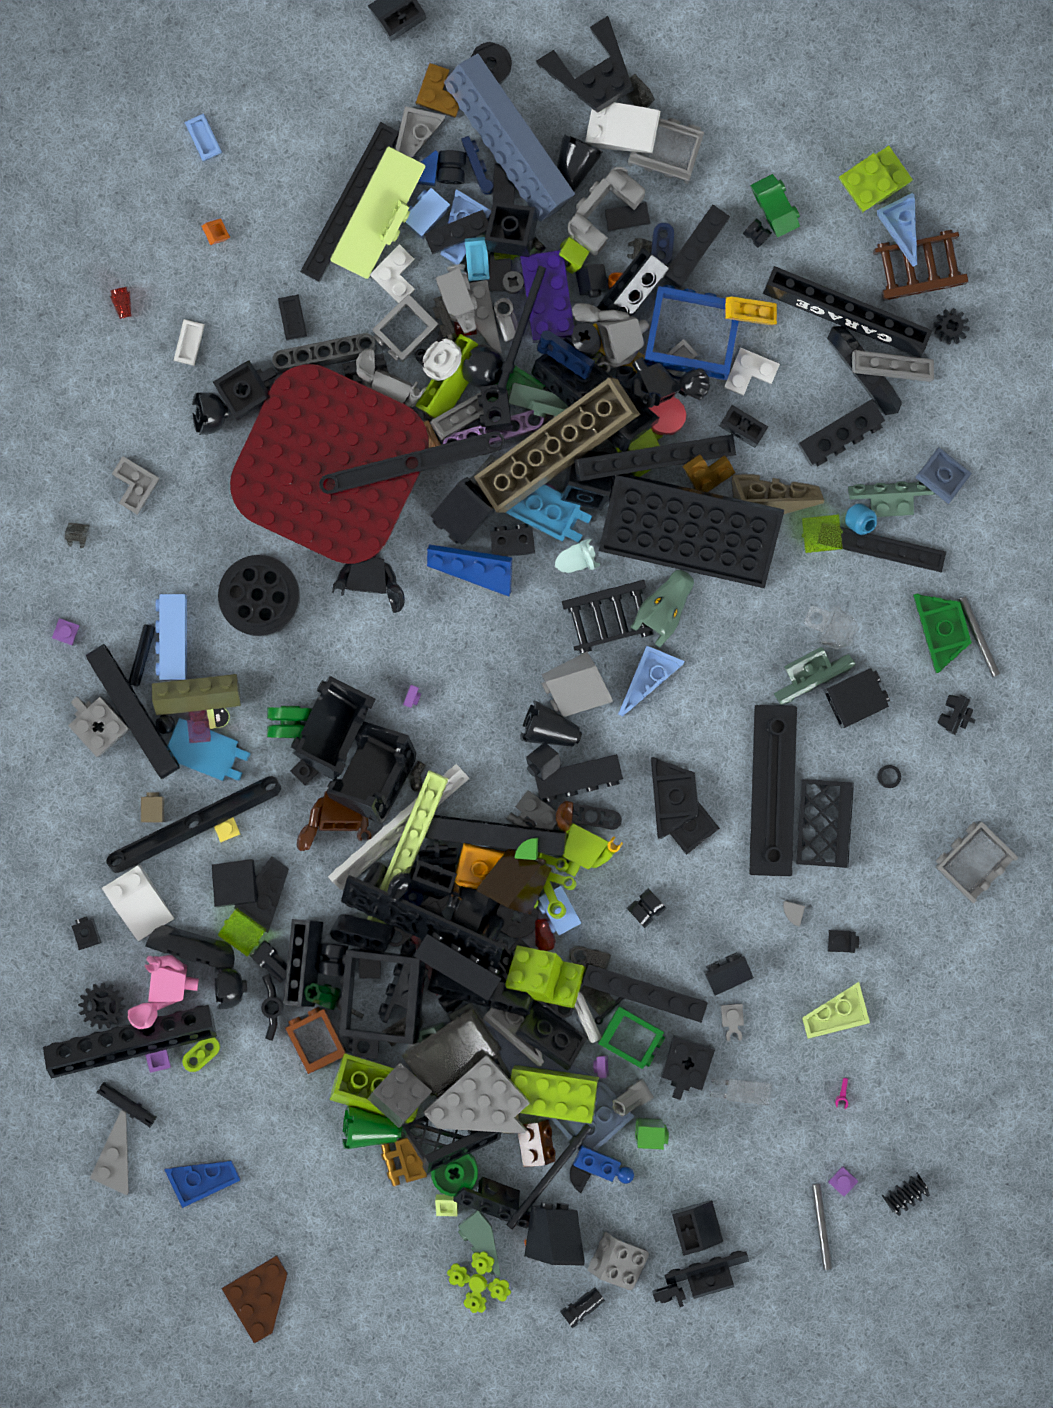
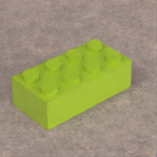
M514 1065L511 1081L530 1101V1104L520 1113L592 1124L599 1077Z

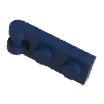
M469 136L461 138L481 192L484 195H490L493 192V183L485 177L484 172H487L483 159L479 160L476 153L479 152L476 141H471Z
M547 330L542 332L541 341L537 345L539 353L548 354L583 379L590 375L594 360L554 333Z

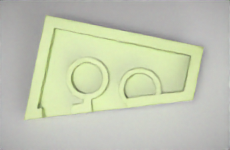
M859 982L802 1018L807 1039L870 1024Z

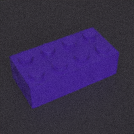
M561 250L531 254L529 257L520 256L526 300L538 266L546 268L529 318L533 343H539L542 332L546 330L554 333L561 339L572 338L574 323L564 258L559 255Z

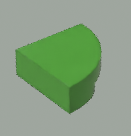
M538 837L524 841L518 847L515 858L536 860L538 856Z

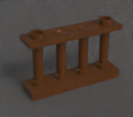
M952 230L940 232V236L917 240V247L923 246L929 274L927 282L919 283V280L916 279L914 266L910 264L903 253L908 282H906V286L901 287L895 282L890 252L901 249L897 244L890 245V242L878 244V248L873 250V254H881L887 281L886 290L881 292L883 301L966 285L969 282L967 274L961 275V271H958L952 240L959 237V232L953 233ZM939 242H944L950 271L949 277L942 279L937 275L931 245Z

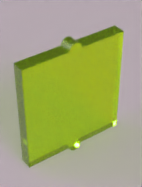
M839 514L802 518L803 534L801 537L804 538L805 553L843 549L841 538L843 531L840 529Z
M236 908L229 919L224 921L225 925L218 933V936L248 957L253 948L260 944L259 940L266 929Z

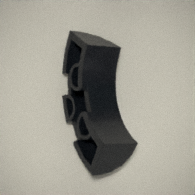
M162 925L156 928L149 935L145 947L166 954L179 956V958L193 962L197 961L216 968L234 967V950L229 943L169 925Z

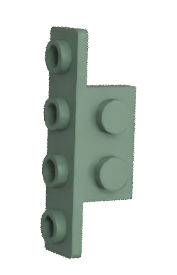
M518 383L512 384L508 403L534 410L533 415L546 418V414L554 415L555 418L568 408L566 403L552 392Z
M899 481L895 484L876 483L875 485L855 484L854 486H848L849 498L851 500L870 499V509L876 513L877 517L914 515V496L935 494L920 481L912 483Z
M820 647L784 666L792 684L775 692L774 696L780 704L789 703L795 697L810 692L819 684L829 682L836 675L848 672L856 664L849 654L830 663L824 649Z

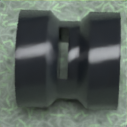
M758 218L743 232L746 238L753 240V244L757 248L772 234L768 228L762 226V222Z

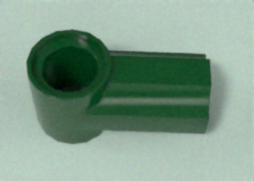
M312 983L310 986H306L304 993L306 1000L334 1010L342 990L337 987L333 988L331 987L332 985L326 983L324 985Z

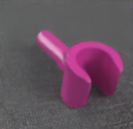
M843 1078L840 1095L835 1099L836 1107H838L840 1100L845 1101L844 1109L848 1107V1100L846 1098L847 1078Z

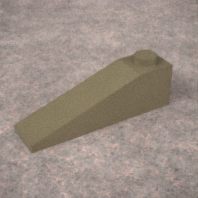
M755 474L732 475L733 498L784 509V514L824 503L819 486L798 482L785 485L779 482L780 479L773 478L772 482L759 480L760 475Z

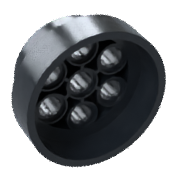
M251 555L236 561L226 570L219 584L218 602L223 616L235 629L251 636H269L283 630L295 617L300 604V588L295 575L284 563L266 555ZM248 569L255 571V578L251 581H246L244 578V573ZM269 572H274L277 576L276 581L272 584H268L265 581V576ZM235 586H240L242 589V595L238 598H233L231 595V590ZM256 589H261L264 594L263 598L259 601H255L252 598V593ZM276 592H283L285 595L284 601L280 604L275 603L273 600ZM242 606L250 608V615L246 618H242L239 615V610ZM263 609H270L272 613L271 618L267 621L262 620L260 617Z

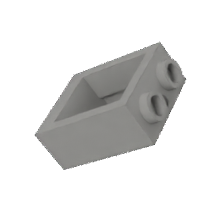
M408 294L372 331L375 334L373 336L374 340L380 346L385 344L390 349L388 354L395 361L400 359L404 362L439 325ZM407 306L427 328L401 352L381 330Z

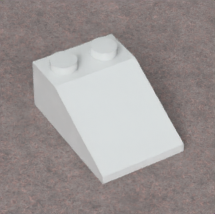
M616 102L598 113L592 109L585 142L600 149L652 153L661 111Z
M141 865L134 867L102 888L115 910L138 941L151 934L156 928L175 919Z

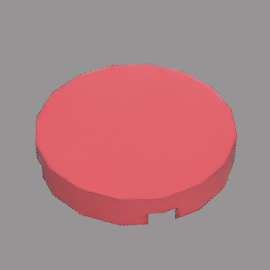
M675 397L659 404V406L649 408L660 417L658 423L651 428L658 435H674L681 430L686 421L684 405Z

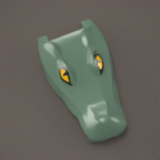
M683 570L674 571L667 582L661 585L654 594L642 603L630 627L637 631L641 624L644 623L660 634L655 642V645L660 648L674 633L679 624L687 596L693 588L694 579Z

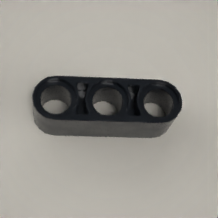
M346 914L338 916L330 931V936L337 942L377 952H385L395 935L394 929L387 924Z

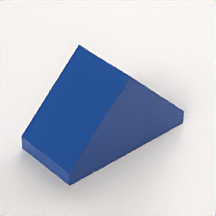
M436 150L421 161L425 165V169L417 184L436 185L439 153Z

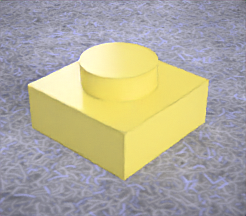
M234 817L214 826L220 842L241 834Z

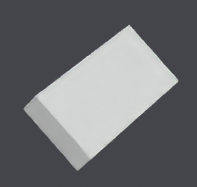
M183 320L174 361L195 366L205 324Z

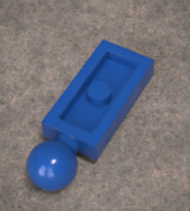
M584 1145L580 1147L573 1162L575 1167L613 1182L615 1176L624 1184L630 1183L634 1178V1172L631 1168H619L621 1165L620 1160Z

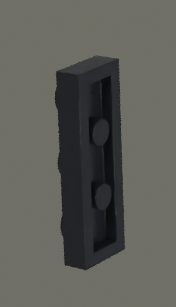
M482 209L425 233L424 236L432 255L460 244L467 238H474L486 233L488 220Z

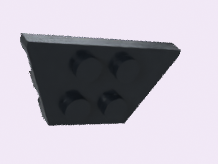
M651 757L658 839H663L699 816L696 774L690 770L682 769L674 764Z

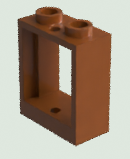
M319 1006L308 1011L309 1016L303 1019L298 1016L288 1021L289 1026L285 1028L308 1074L342 1058L344 1053L348 1054L326 1009L320 1010ZM322 1017L337 1050L310 1063L294 1030Z

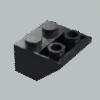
M375 0L368 5V8L390 42L426 20V13L417 0Z
M735 952L726 956L727 961L719 964L718 961H715L706 966L707 970L703 972L715 996L754 978L743 954L739 955Z
M712 1200L671 1211L683 1256L706 1250L723 1242Z

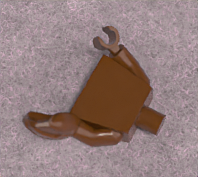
M325 791L324 796L318 798L312 807L309 823L300 831L296 845L299 851L309 850L317 834L318 827L319 831H358L357 839L361 842V835L363 832H366L367 840H369L372 836L370 831L367 830L369 820L363 815L330 799L326 793L327 791Z

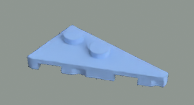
M911 193L877 210V216L910 264L915 266L917 265L915 196Z
M646 646L618 715L624 716L680 668L685 661Z

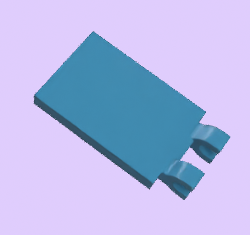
M546 485L538 488L506 512L562 542L566 536L579 543L582 535L572 530L577 519L589 524L592 518L591 515L579 510L581 505L562 501V493Z
M181 718L178 719L168 744L179 764L224 781L225 776L240 781L243 773L232 769L234 760L238 757L248 761L251 754L237 748L239 741Z

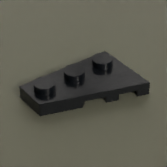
M272 856L256 877L257 902L235 905L234 909L267 933H269L289 868Z

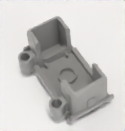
M615 167L605 179L603 178L601 182L596 181L589 190L588 198L585 199L583 197L576 205V214L568 223V237L589 250V253L593 256L599 254L607 244L606 240L608 238L596 229L587 218L609 191L634 210L645 197V189L628 175V170L623 167Z

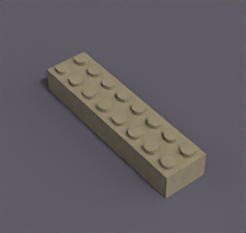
M608 378L475 475L474 478L495 511L505 513L573 464L574 460L580 459L631 422L640 413L619 381L614 378Z

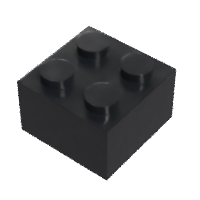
M493 202L485 236L488 252L529 257L538 221L535 207Z

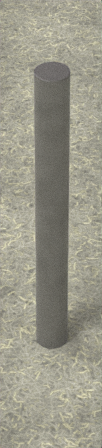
M966 596L958 599L992 677L999 675L1000 672Z
M820 1183L812 1184L823 1269L829 1270L832 1269L821 1185Z

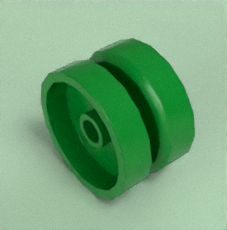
M301 706L267 707V719L280 721V725L267 726V738L299 737L304 725H301V721H307L312 708H301Z
M471 1153L431 1171V1179L434 1186L441 1193L453 1197L462 1187L472 1189L478 1178V1164ZM455 1167L458 1168V1174H452L451 1168L453 1170Z

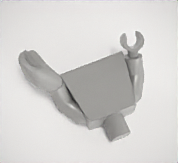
M576 303L572 307L573 316H575L577 321L598 322L597 326L606 357L599 358L597 365L606 364L605 367H601L605 372H609L612 366L616 368L631 363L638 350L644 346L642 334L650 329L646 320L638 322L637 318L629 316L626 312L617 310L600 311L597 307L585 303Z
M372 349L362 351L357 357V374L363 379V385L403 403L410 408L416 405L426 390V387L422 390L418 389L416 386L418 382L410 383L381 369L375 371V358Z

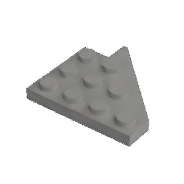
M486 1054L424 1110L423 1113L437 1129L525 1133L527 1129L515 1116L528 1106L530 1101Z

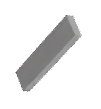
M854 350L852 352V373L932 382L934 380V359Z

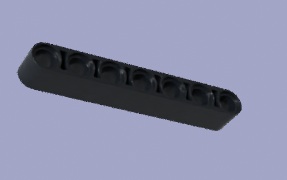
M102 644L86 655L88 662L158 776L164 779L180 769L179 763L132 686L128 683L129 681L107 646Z
M434 815L425 838L517 850L524 841L538 837V852L562 855L565 854L567 832Z

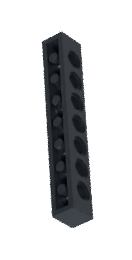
M200 1005L193 1009L176 1011L170 1015L157 1016L155 1022L149 1028L137 1029L130 1024L122 1027L117 1026L103 1032H94L83 1037H74L63 1042L51 1043L43 1047L45 1066L52 1079L217 1037L213 1013L209 1005Z

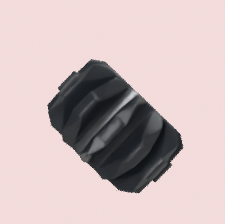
M953 308L951 310V315L945 309L943 311L944 317L940 314L936 316L940 322L933 323L934 327L940 328L934 331V335L941 333L942 336L939 338V341L942 342L946 337L947 345L951 344L952 338L955 344H959V337L965 339L967 336L964 332L970 330L968 326H963L969 320L968 318L961 320V317L964 315L963 312L956 316V309ZM948 322L956 325L954 332L952 329H947Z

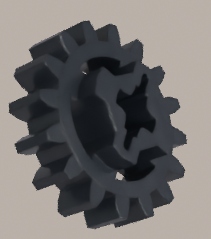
M103 982L100 988H98V985L95 983L93 984V990L86 988L87 995L80 996L84 1002L78 1004L79 1007H83L79 1014L86 1015L83 1021L87 1022L90 1020V1027L98 1024V1028L102 1029L103 1024H105L107 1028H110L111 1021L117 1024L118 1020L116 1017H123L124 1015L120 1012V1009L126 1007L120 1004L124 997H118L120 990L114 992L112 984L106 988L105 982ZM96 992H106L109 995L100 997ZM89 999H90V1001L92 1002V1010H91V1011H89V1009H88ZM114 1000L116 1003L115 1012L111 1009ZM98 1001L100 1003H102L103 1001L106 1003V1005L104 1006L106 1010H98ZM97 1015H103L107 1019L99 1020L95 1017Z

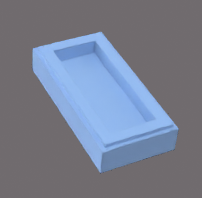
M204 113L185 122L202 161L222 153Z

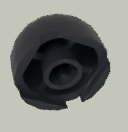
M486 344L478 345L470 351L472 355L469 360L465 359L463 377L469 384L478 388L496 385L502 373L501 367L504 359L496 349Z
M197 392L194 394L192 405H196V415L192 414L195 431L199 435H207L219 431L224 424L225 418H228V407L224 406L223 401L216 394L209 392Z
M215 967L214 973L219 972L217 978H214L216 1002H221L217 1009L233 1008L242 1001L243 993H247V981L242 980L241 974L232 967Z

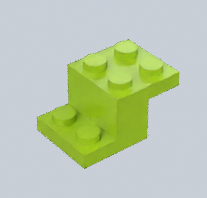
M889 145L877 154H871L838 177L862 213L875 204H880L913 181Z
M517 945L505 986L509 989L527 992L537 1001L574 1008L586 968L583 965L564 962L557 953Z

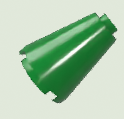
M347 1106L342 1130L346 1136V1139H342L343 1148L354 1149L396 1142L397 1138H401L402 1126L400 1128L397 1127L387 1117Z

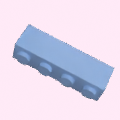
M159 594V599H156V612H159V620H156V633H159V642H156V654H159V663H156V676H159V680H187V595Z

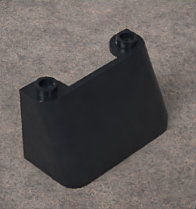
M329 676L326 681L322 680L317 688L319 695L300 736L294 738L290 748L293 749L292 753L324 776L334 780L342 774L345 768L343 763L348 758L346 756L362 722L366 718L365 715L368 712V708H372L376 699Z
M363 721L355 737L358 749L342 779L336 778L329 782L326 793L330 799L372 821L383 823L415 763L416 750L409 735Z

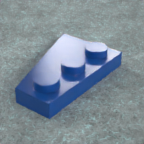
M232 1160L164 1169L182 1208L241 1180Z

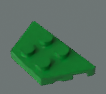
M914 594L913 598L936 674L941 672L945 666L972 643L959 601Z

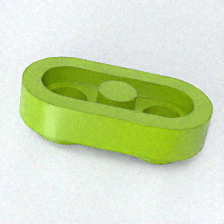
M214 1037L199 1041L184 1055L182 1060L184 1068L189 1072L199 1071L220 1051L219 1040ZM212 1043L214 1046L213 1050H207L206 1044ZM191 1057L197 1058L198 1063L196 1065L190 1063Z

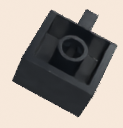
M250 360L213 381V384L234 418L238 421L262 406L265 400L270 398L267 387L271 385L269 380L276 377L277 373L273 367L264 372L261 368L255 370ZM240 386H243L244 388L248 387V389H246L247 393L245 395H243L242 393L238 394L240 392Z
M673 1035L661 1072V1078L671 1080L670 1085L675 1087L672 1098L681 1100L684 1090L689 1091L690 1087L702 1091L715 1052L713 1047ZM688 1057H690L693 1065H689L688 1068H685V1065L682 1061L687 1060Z

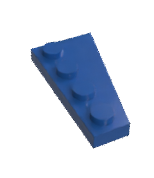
M429 544L427 549V567L510 597L512 557Z

